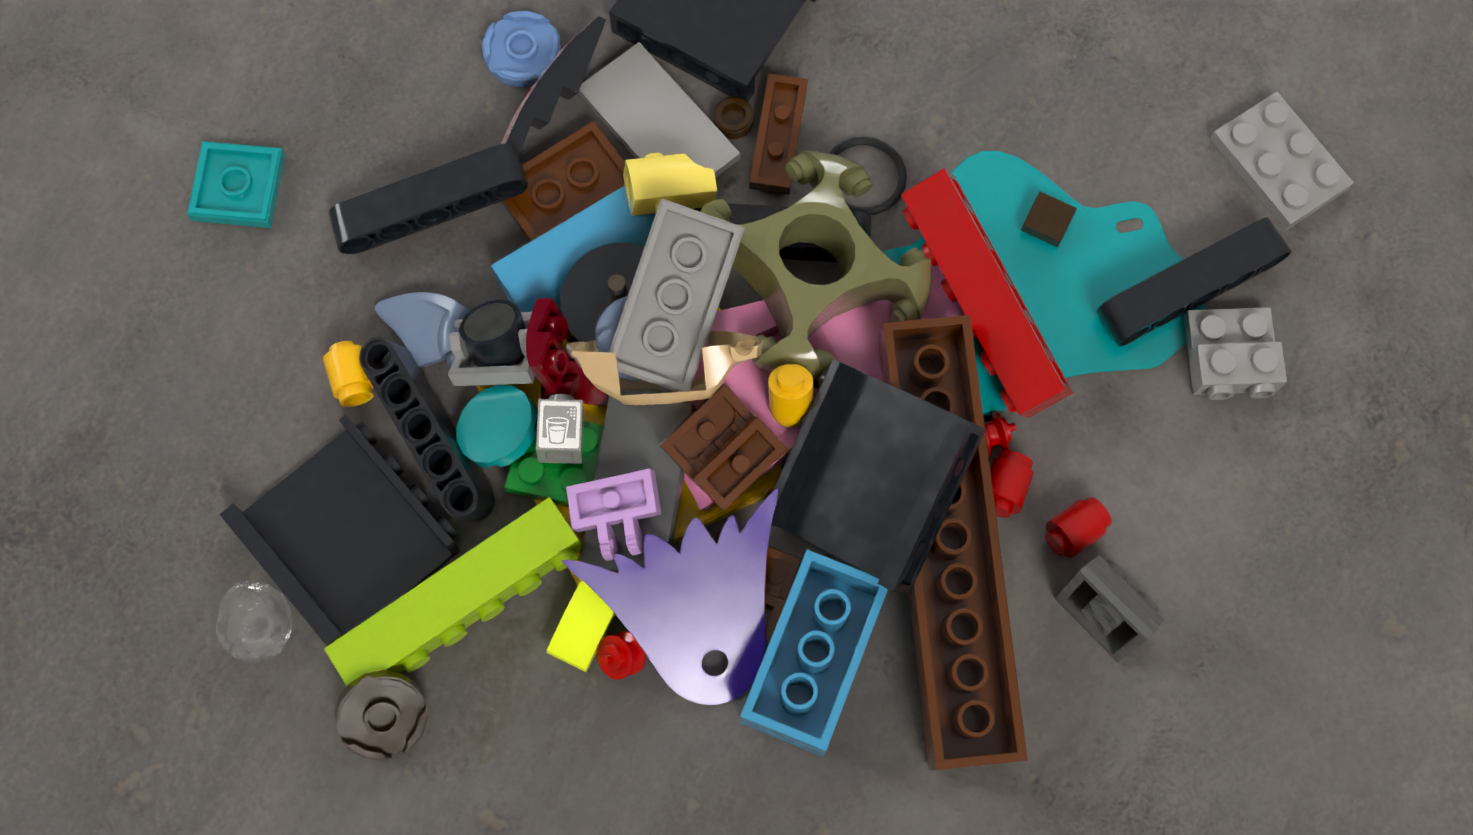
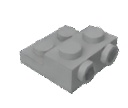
M1271 308L1188 310L1183 316L1193 395H1208L1210 400L1228 399L1233 397L1234 394L1250 393V397L1256 399L1267 398L1276 395V392L1287 383L1282 342H1275Z

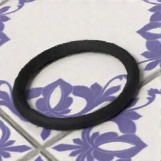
M856 137L843 141L835 146L829 154L839 155L844 150L854 146H873L881 149L892 158L899 176L895 192L882 204L863 208L847 203L849 209L862 211L869 215H876L894 206L901 198L907 181L906 167L901 156L893 147L876 138Z

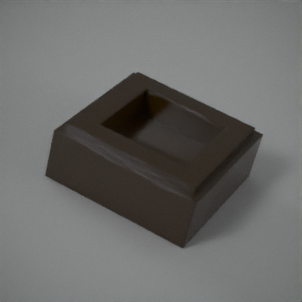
M1039 191L1021 231L1055 247H1059L1077 208Z

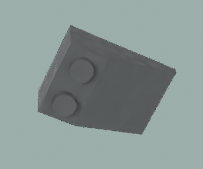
M1098 555L1073 577L1056 596L1055 600L1118 663L1148 640L1164 619L1157 613L1159 608L1152 598L1144 592L1137 593L1125 581L1127 576L1120 566L1112 560L1105 561Z

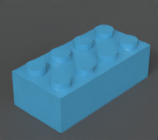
M806 550L740 715V724L824 757L888 591L887 588L877 584L878 578L823 555Z

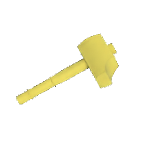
M651 153L644 158L625 160L623 177L632 216L656 213L661 198L691 209L702 208L704 204L716 198L717 186L714 170L696 164L685 153L665 156L662 153Z

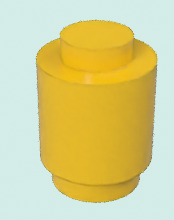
M341 341L329 347V352L323 356L333 396L339 399L340 405L343 407L358 406L370 401L374 397L373 386L359 361L362 346L354 344L352 341Z
M797 364L781 365L774 369L769 376V411L780 425L791 428L800 426L801 418L811 409L813 404V377L803 366Z

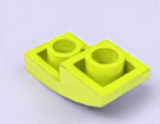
M580 581L546 653L587 672L597 653L600 642L606 636L607 628L615 613L584 581Z

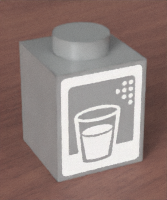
M566 394L551 395L549 399H538L536 439L538 463L582 464L583 400H575L573 396Z

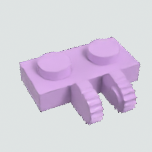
M645 469L566 487L572 530L582 532L597 528L599 547L605 561L614 560V554L618 553L616 536L611 525L619 523L624 525L626 545L630 554L633 556L643 553V536L638 519L662 515L655 471Z

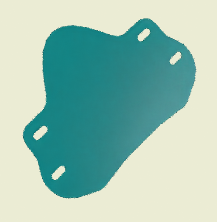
M1001 151L978 152L967 157L952 171L1065 378L1096 372L1151 369L1164 363L1187 343L1184 315L1141 338L1125 346L1118 347L1096 312L1104 302L1113 296L1183 260L1170 246L1161 223L1150 206L1136 201L1098 208L1083 206L1042 172L1019 157ZM1039 191L1077 208L1059 247H1055L1021 231ZM1138 218L1143 222V227L1139 230L1120 233L1116 229V224L1120 221ZM922 235L912 245L882 252L891 261L900 265L902 263L900 258L903 254L914 247L922 250L921 245L926 243ZM1205 304L1193 310H1204Z

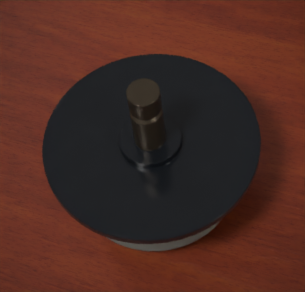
M632 243L603 245L583 255L571 267L562 286L560 304L562 315L568 324V329L578 342L596 340L595 326L601 313L612 302L628 296L644 250L643 246Z

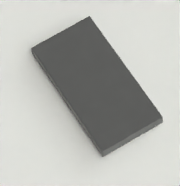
M609 396L594 481L645 469L655 471L662 515L638 519L642 530L643 546L646 534L655 535L672 546L685 473L658 444L696 409V406L692 403L684 402L655 405H624ZM623 523L611 525L616 536L617 554L630 558L644 568V551L642 554L633 556L628 551ZM597 528L585 531L580 562L619 572L615 559L604 560L599 547Z

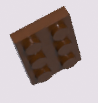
M592 121L524 163L523 168L528 182L527 190L501 203L529 242L625 186L623 177L625 162L597 124Z

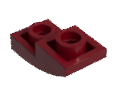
M537 298L531 313L526 336L527 360L530 369L549 394H556L561 380L567 372L570 357L562 347V343L568 334V324L552 298Z

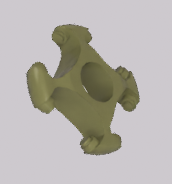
M803 151L786 163V172L793 182H799L801 185L810 183L813 190L787 209L761 220L739 224V226L745 229L732 266L765 301L783 338L777 343L773 336L766 338L764 335H760L757 337L763 341L762 355L752 359L755 367L771 374L774 369L781 365L797 364L803 366L811 373L813 382H819L822 373L830 367L834 357L828 350L823 351L818 347L813 349L808 338L816 330L835 316L878 300L893 302L891 305L892 312H890L891 322L919 320L922 318L927 306L932 273L930 258L922 250H919L918 247H914L903 254L900 258L902 263L898 265L891 261L859 226L841 190L847 196L854 195L857 198L872 188L871 178L864 170L863 165L834 154ZM715 199L704 204L700 210L702 213L730 222L729 218L732 217L731 209L724 199ZM797 242L818 245L826 249L837 260L842 271V279L827 285L808 284L795 278L785 268L779 251L783 247Z

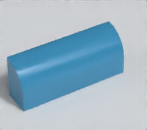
M625 186L491 265L495 279L509 301L516 304L520 312H532L537 298H552L561 311V290L571 267L583 255L603 245L632 243L645 247L655 213L632 216Z

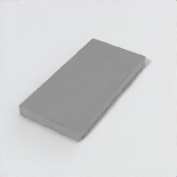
M640 42L584 81L580 87L578 95L635 159L644 158L651 153H662L663 156L685 153L696 164L713 169L715 178L740 160L741 153Z
M661 198L609 352L616 353L618 372L675 392L690 391L703 354L702 348L706 345L745 229L744 227Z

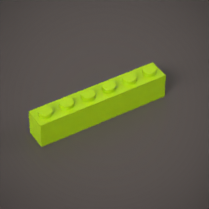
M549 497L325 647L324 650L346 686L365 673L380 670L399 673L404 670L408 673L415 671L430 660L428 655L430 652L442 644L445 647H449L463 639L468 633L467 627L479 619L485 622L501 613L505 608L504 602L516 594L525 596L541 585V577L553 569H556V571L566 569L567 566L562 560L577 561L579 558L577 553L582 550L583 545L558 507Z

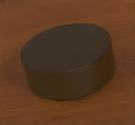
M728 97L716 105L713 115L714 125L726 138L739 139L751 131L754 122V112L746 100L740 97Z

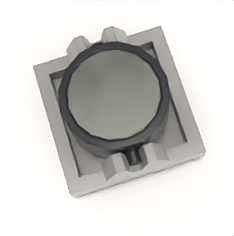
M494 300L475 307L463 319L456 320L455 327L457 332H452L449 335L451 350L455 357L448 372L453 386L533 383L536 375L529 367L526 354V336L532 312H520L518 306L511 301Z

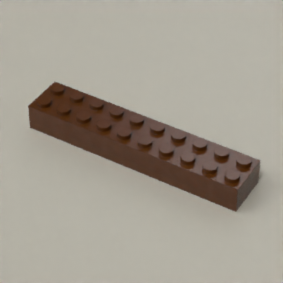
M970 315L883 323L878 334L883 382L985 428ZM984 433L910 594H908L929 770L1028 761L986 434Z

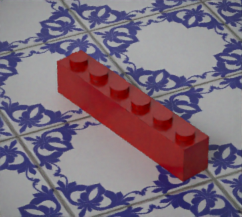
M943 168L902 193L901 196L907 205L902 210L903 214L914 231L918 229L921 231L926 241L921 247L925 255L930 258L932 266L939 265L945 279L941 281V285L946 295L953 303L959 302L965 315H970L973 339L977 337L984 349V352L980 354V358L990 375L994 376L997 374L1002 382L1004 389L1000 391V395L1011 413L1017 411L1020 416L1030 418L1073 394L1069 383L956 177Z

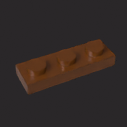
M768 73L749 189L790 195L792 180L786 172L785 165L797 153L808 79Z

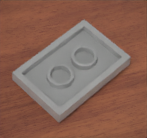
M1278 92L1270 95L1215 130L1210 137V140L1285 231L1348 191L1354 184L1351 178Z

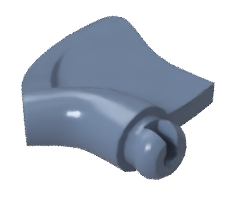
M414 292L394 296L378 302L375 306L376 313L401 338L419 368L447 360V366L450 369L455 357L451 350L449 335L452 332H457L455 321L463 319L470 312L467 308L452 298L430 292Z

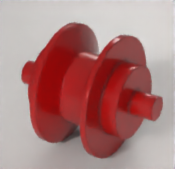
M994 410L991 412L990 421L984 422L988 457L991 455V447L998 445L1002 450H1009V441L1012 440L1011 432L1017 430L1014 422L1008 424L1006 418L1000 417L999 413Z
M623 631L602 639L598 646L597 659L600 668L608 677L619 680L628 675L639 673L645 665L646 653L629 631Z

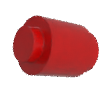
M1003 450L1000 452L999 457L992 461L990 472L995 511L998 517L1008 518L1011 514H1018L1022 510L1034 476V472L1031 469L1033 461L1022 453Z
M1089 497L1086 500L1079 499L1046 523L1047 533L1045 534V540L1051 550L1057 555L1061 556L1064 554L1069 558H1073L1106 534V528L1112 523L1110 514L1105 506L1094 497Z

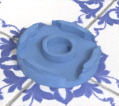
M515 11L503 15L502 20L496 24L493 22L487 28L482 41L484 62L491 75L503 84L517 88L531 87L562 49L560 35L556 28L543 15L530 11Z

